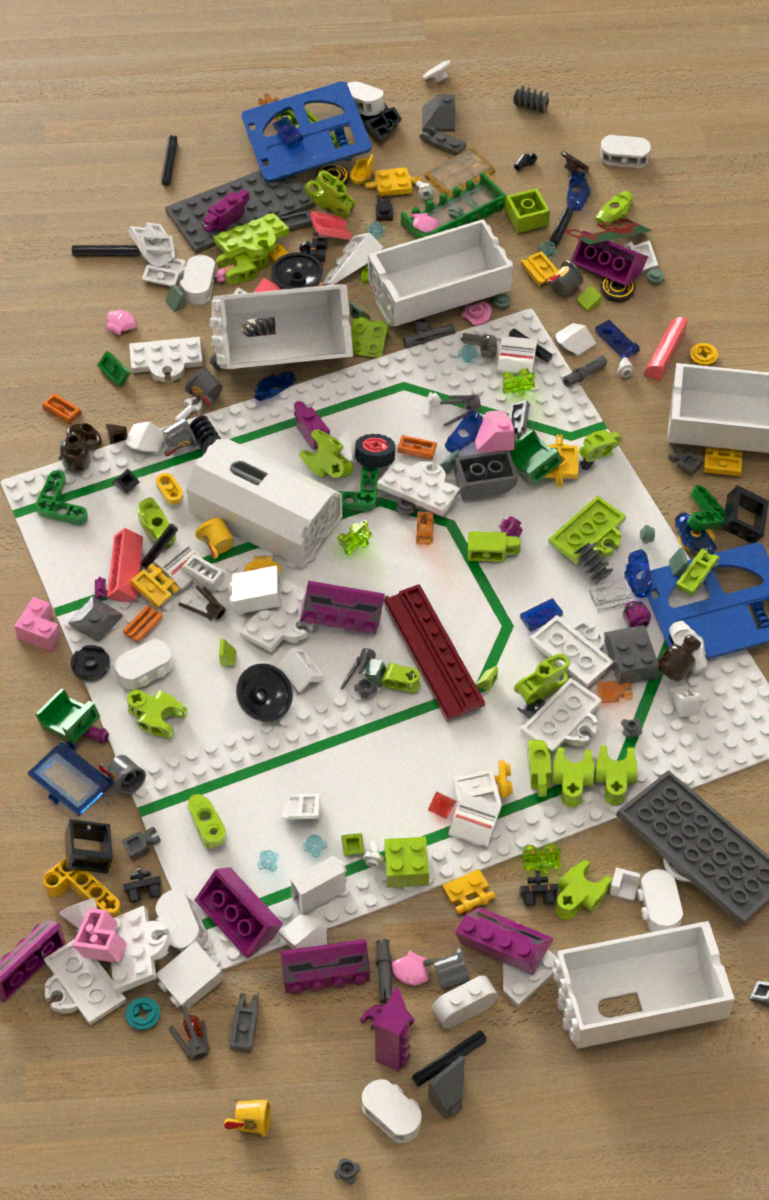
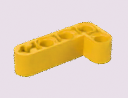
M66 858L57 863L43 877L45 891L50 897H58L70 887L84 901L94 898L97 908L107 910L113 918L122 915L118 898L88 871L72 870L71 872H65L68 870ZM81 882H87L84 885H79Z

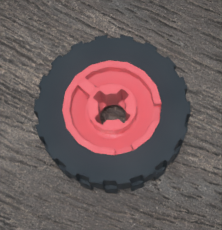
M366 434L356 440L355 459L360 465L368 468L387 467L395 460L396 444L386 435Z

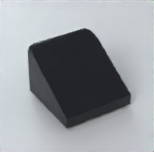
M126 469L112 483L127 494L140 482L129 469Z
M538 698L529 705L523 702L517 710L531 719L546 701Z

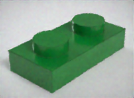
M105 351L97 364L120 387H123L132 373L108 351Z

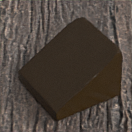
M106 424L110 444L126 440L128 436L126 426Z

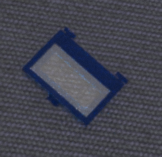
M67 740L65 744L61 741L27 773L28 776L49 792L48 798L56 805L62 802L76 815L80 816L114 782L110 776H108V779L73 751V749L76 750L77 748L73 743Z

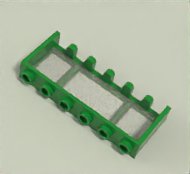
M481 172L480 183L475 185L470 179L466 183V190L461 192V189L456 186L453 188L452 197L448 198L442 193L439 196L438 204L434 205L431 200H428L424 211L420 212L417 207L412 209V214L426 213L428 216L437 219L440 227L429 233L423 232L413 226L414 218H409L404 211L401 212V226H404L416 239H420L482 220L497 211H501L505 208L507 195L484 172ZM458 206L463 210L464 215L452 219L448 215L449 208Z

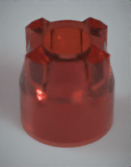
M190 1015L196 1036H202V1025L199 1018L195 1015ZM184 1019L183 1027L187 1036L192 1039L186 1019Z

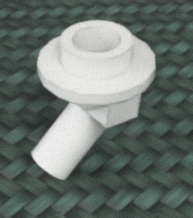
M417 181L416 187L419 188V197L424 200L433 198L435 194L434 188L429 183Z
M624 357L619 363L617 370L619 377H629L634 370L627 357Z
M430 392L427 397L428 401L425 404L424 417H431L432 407H441V398L437 393L432 394Z
M375 841L370 842V850L366 851L363 860L368 866L377 868L383 865L384 856L379 854L380 851Z

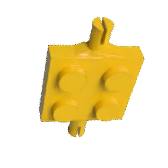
M407 167L374 171L375 180L374 182H365V189L375 188L380 197L412 193V184H416L417 181L422 182L421 176L411 177L408 174Z
M558 434L556 435V444L548 446L551 449L554 447L558 450L563 462L544 478L556 479V487L559 488L560 482V488L564 486L563 479H578V446L563 444V435L560 434L559 440Z

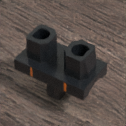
M313 232L312 243L310 241L301 243L299 250L302 253L316 257L320 262H325L328 238H319V234Z
M141 866L136 867L137 873L129 874L130 880H139L123 884L124 893H127L130 903L140 901L139 890L145 888L148 889L149 898L160 896V876L143 879L144 877L151 876L150 870L142 872Z
M535 871V877H527V883H535V885L520 886L519 895H522L524 906L536 905L535 894H543L544 904H555L556 893L559 890L558 884L541 885V883L548 882V876L540 877V871Z

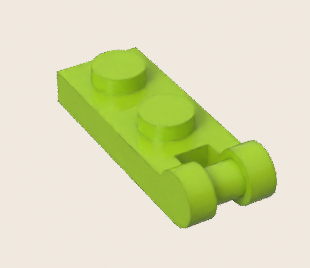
M702 548L676 583V588L693 596L713 567L717 565L720 557L715 554L711 555Z

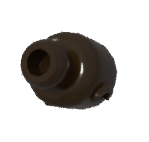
M68 435L60 447L58 459L62 461L64 468L69 472H83L91 463L90 448L79 435Z
M688 634L684 637L681 646L678 644L670 645L658 661L659 671L672 681L681 682L691 674L696 662L692 654L701 647V642Z

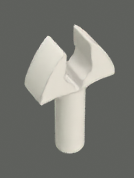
M197 397L184 400L187 408L175 420L187 418L192 412L200 415L203 409V401L201 400L197 405H194L198 402Z

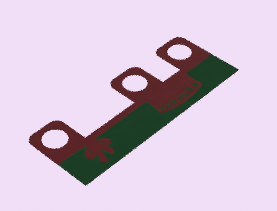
M624 218L617 220V222L627 227L618 228L610 223H600L597 226L607 231L590 235L576 229L565 232L590 245L652 230ZM622 220H627V221L632 222V224H625V223H622L621 221H622ZM602 225H611L613 228H605ZM577 231L581 233V235H573L570 232Z

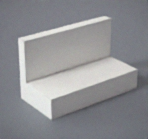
M291 648L279 663L280 668L300 693L310 682H321L325 677L304 649Z

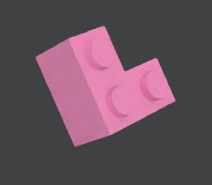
M33 597L14 627L17 639L52 652L61 636L58 624L50 621L53 617L50 603Z
M89 908L72 946L84 958L119 963L127 943L115 931L118 923L107 910Z

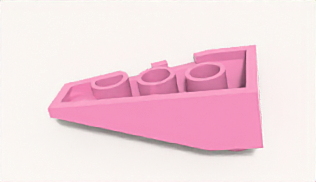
M504 410L485 413L475 440L477 453L514 450V428L512 421Z

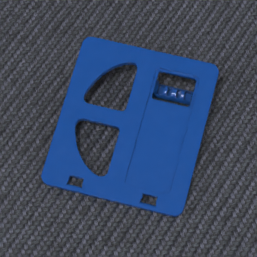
M344 81L243 111L241 114L261 173L266 182H274L342 160L351 161L353 157L372 150V144L348 84ZM310 103H326L341 108L344 113L311 123L304 106ZM286 110L293 111L298 123L297 128L268 137L264 136L267 125L276 116ZM255 125L256 129L251 131L249 126ZM344 127H350L356 142L355 144L349 145ZM330 131H334L340 148H335L329 133ZM268 161L269 165L264 167L262 162Z
M752 543L714 553L720 557L719 562L703 581L710 598L676 608L670 607L668 601L682 575L673 576L670 565L641 574V584L668 648L672 645L669 628L678 621H684L691 630H694L699 637H702L705 643L706 660L769 643V619L763 608L764 601L769 600V557L764 546L760 543ZM694 559L688 560V567ZM719 567L742 569L758 576L763 581V584L726 594L721 588L714 569ZM657 591L659 597L653 599L651 592ZM748 605H751V610L755 616V619L760 629H757L754 620L750 614V611L747 607Z

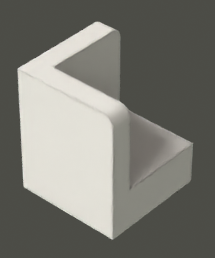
M616 867L610 895L634 901L640 874Z

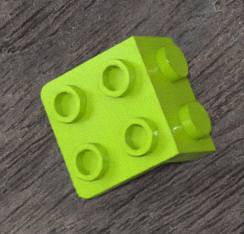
M359 317V319L354 318L351 328L353 354L371 358L382 357L386 335L390 333V327L386 324L387 322L380 320L372 322L363 317Z

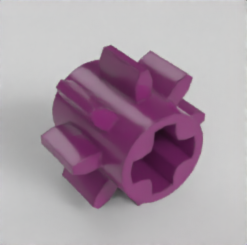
M511 516L507 520L503 518L499 524L501 532H506V536H516L519 538L523 531L522 527H520L521 522Z

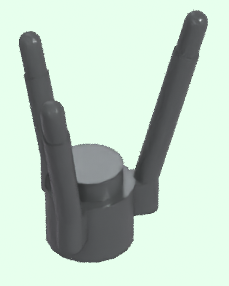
M475 394L450 395V399L457 400L441 401V405L463 403L464 408L469 410L445 422L443 425L448 426L470 414L477 413L476 409L481 407L479 396Z
M369 648L362 649L360 656L357 657L355 664L340 687L342 690L349 682L358 665H360L358 673L361 674L369 660L376 658L374 650Z
M182 1005L192 1037L188 1042V1047L173 1026H170L169 1029L185 1051L186 1057H191L194 1061L206 1057L210 1050L207 1043L205 1021L201 1020V1040L196 1036L186 1005Z

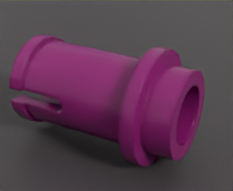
M91 726L82 736L97 740L101 744L108 740L109 732L105 728L99 729Z

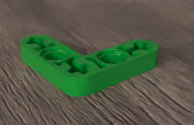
M362 467L360 492L337 491L342 494V510L371 511L376 507L378 468ZM368 471H372L371 478H368ZM370 484L373 485L374 488L368 490L365 489L364 486ZM351 498L354 502L348 504L345 500Z
M52 471L36 501L37 514L44 518L75 525L85 524L88 521V514L84 507L58 501L65 487L66 478L63 471ZM49 491L56 492L53 496L46 495ZM60 509L67 510L64 514L57 513Z
M695 485L690 495L703 511L693 512L687 520L688 525L698 531L722 529L725 510L705 487Z

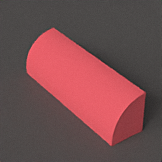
M678 317L670 322L645 369L644 376L661 381L686 333L688 318Z
M127 528L114 535L107 598L119 602L137 599L138 592L130 584V581L140 573L143 536Z

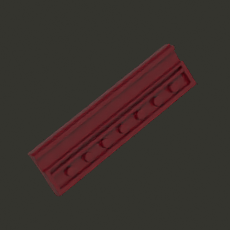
M418 584L401 590L399 594L391 597L385 596L383 605L446 722L485 707V701L421 585Z

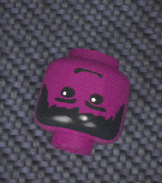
M631 601L625 606L623 618L629 627L644 625L646 628L650 624L651 613L643 602Z

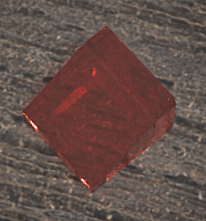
M436 791L428 810L447 819L457 800Z

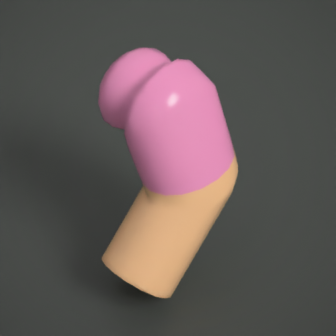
M234 264L222 267L215 273L217 283L225 282V274L235 268Z

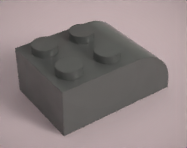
M509 450L455 457L454 474L460 488L462 500L503 494L513 489L518 482V476Z
M644 625L604 632V642L610 659L614 661L613 669L619 685L657 678L659 663Z

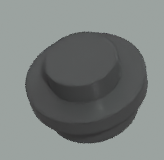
M401 498L397 503V510L401 514L409 515L415 511V504Z

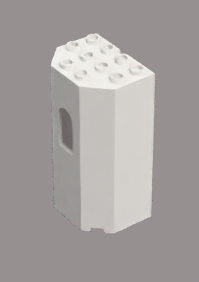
M484 219L368 254V279L375 294L373 297L389 326H398L510 291L511 283L513 282V263L506 257L505 250L499 246L497 237H494L491 227L486 224Z
M346 284L213 296V300H211L212 318L209 319L210 328L213 329L211 343L212 346H215L216 360L220 368L235 369L353 356ZM275 317L276 335L247 337L242 332V324L248 319Z
M676 363L669 414L668 442L769 453V373Z
M218 439L207 448L203 457L197 460L186 488L190 513L206 521L218 517L222 518L230 533L301 568L305 566L319 548L321 540L329 535L342 518L341 493L229 439ZM234 467L262 482L257 486L234 475L230 469Z
M709 921L557 951V959L554 960L555 969L552 970L558 988L559 998H557V1006L559 1011H563L564 1018H562L564 1030H568L570 1039L577 1049L729 1018L734 1003V996L724 966L720 962L719 951ZM637 994L642 1010L608 1018L600 1014L598 1005L603 1000Z

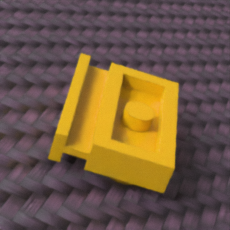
M542 251L527 257L526 260L522 259L520 263L522 268L538 286H541L542 283H548L547 280L558 272V269Z

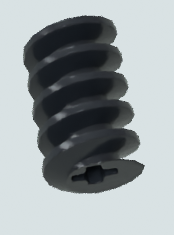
M205 415L196 417L189 425L197 444L204 454L210 445H213L216 440L221 439Z

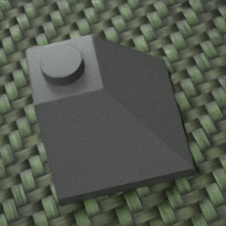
M439 94L422 106V131H425L427 126H431L437 131L455 132V94Z
M92 596L71 618L68 624L95 641L100 642L123 617V614Z
M462 1055L431 1080L428 1085V1101L445 1119L450 1115L455 1116L462 1109L465 1058Z

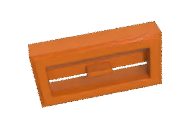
M55 393L42 403L43 409L68 424L72 423V419L75 420L77 418L76 415L81 414L80 408Z
M402 435L397 453L433 460L437 442Z
M147 605L123 629V634L139 643L160 622L163 614L157 613V610L151 609V606ZM154 616V618H153V619L148 623V625L144 628V626L146 625V623ZM140 629H143L137 636H135V634Z

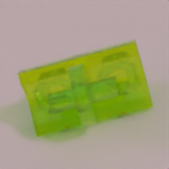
M528 368L521 369L518 376H513L512 372L503 373V394L519 393L520 397H524L525 391L535 388V373H530Z
M363 520L360 524L353 523L348 534L341 533L337 537L339 545L343 547L345 554L350 555L360 546L363 548L369 546L368 539L372 537V533L368 528L369 524L367 521Z
M554 843L546 844L544 849H536L534 845H526L525 850H523V869H541V874H546L547 868L561 867L560 847L556 848Z

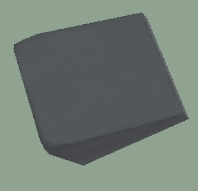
M757 981L750 1000L769 1008V982Z

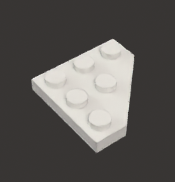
M547 950L534 975L503 962V994L519 1008L553 977L552 970L555 969L554 960L557 957Z

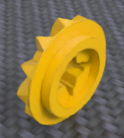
M699 343L691 348L690 358L693 359V363H698L700 366L702 364L705 366L709 364L714 365L718 359V351L710 344Z

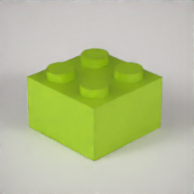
M538 188L506 196L505 211L517 234L549 225L550 210Z
M426 837L384 839L387 888L429 885Z

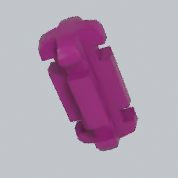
M100 576L95 579L94 597L103 600L106 597V579Z

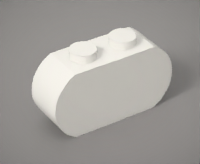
M361 82L347 83L360 114L372 116L384 111L383 90Z
M608 135L601 142L600 159L608 166L643 168L649 162L651 146L645 138Z
M205 255L194 256L188 260L187 266L183 268L184 278L180 280V290L184 294L185 301L189 304L202 305L210 301L216 273L215 262L212 258Z
M152 639L119 656L115 663L118 682L129 690H136L147 686L155 679L164 677L173 667L171 648L166 642L159 639Z
M661 869L647 872L641 880L640 889H637L638 901L643 904V908H641L643 920L647 921L648 928L652 932L680 927L683 910L674 876L668 871Z
M171 890L163 894L158 900L155 910L158 915L157 921L165 925L170 931L167 934L171 939L169 946L183 952L196 941L202 948L208 934L193 899L180 890Z
M478 976L440 996L433 1003L431 1009L442 1027L450 1029L489 1009L497 1001L498 993L486 976Z
M380 1079L369 1083L362 1093L363 1114L396 1143H407L418 1136L421 1129V1110L418 1103L412 1098L408 1099L397 1084L392 1085L388 1080Z

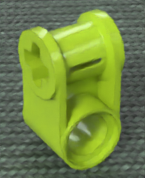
M389 663L381 683L389 689L416 693L421 687L419 681L420 673L415 668Z

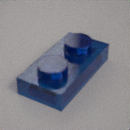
M287 116L272 123L273 128L289 148L303 141V135Z
M551 598L521 613L520 619L531 632L547 624L556 615L559 617L563 616V611L555 600Z

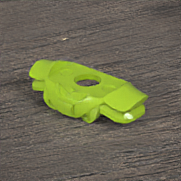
M628 191L615 195L595 216L597 223L611 224L613 221L617 222V220L626 217L631 209L630 205L633 203V195ZM612 204H618L619 207H618V208H610V205H612Z
M148 497L140 501L138 506L141 513L142 527L159 539L169 526V522L160 510L157 502L152 497ZM154 519H161L163 524L159 527L152 524ZM176 534L173 536V538L169 541L167 545L173 543L176 540Z

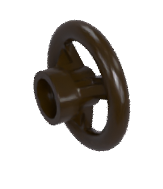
M565 151L561 152V156L566 159L564 168L574 174L579 167L585 171L589 170V166Z
M88 423L73 424L67 429V436L74 432L85 442L96 440L94 444L88 445L90 450H94L101 445L102 439L100 434Z

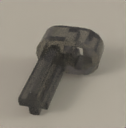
M462 334L461 341L464 344L480 346L483 358L494 359L496 357L497 339L494 335Z

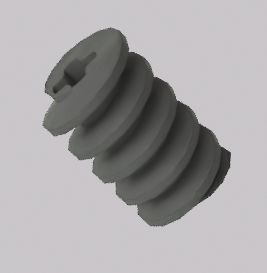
M524 85L516 90L513 98V104H519V106H525V108L531 107L532 110L537 108V111L541 112L543 110V113L546 112L549 103L548 92L543 96V91L537 94V89H534L531 93L530 87L524 91Z
M587 543L575 551L574 554H580L578 561L585 560L582 567L589 566L586 573H593L590 579H598L594 584L596 585L607 578L614 569H606L609 562L602 563L605 556L598 557L601 550H594L596 543Z

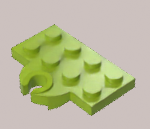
M272 213L257 220H252L247 224L237 226L229 231L221 232L219 235L213 236L215 244L229 258L243 252L256 258V255H265L263 247H268L269 252L277 250L276 239L290 234L289 227Z
M597 495L548 539V543L575 564L580 562L578 561L580 554L575 555L574 552L587 543H596L594 550H601L598 557L603 555L605 557L611 556L614 550L604 545L611 544L615 550L619 549L621 534L616 528L626 520V515Z

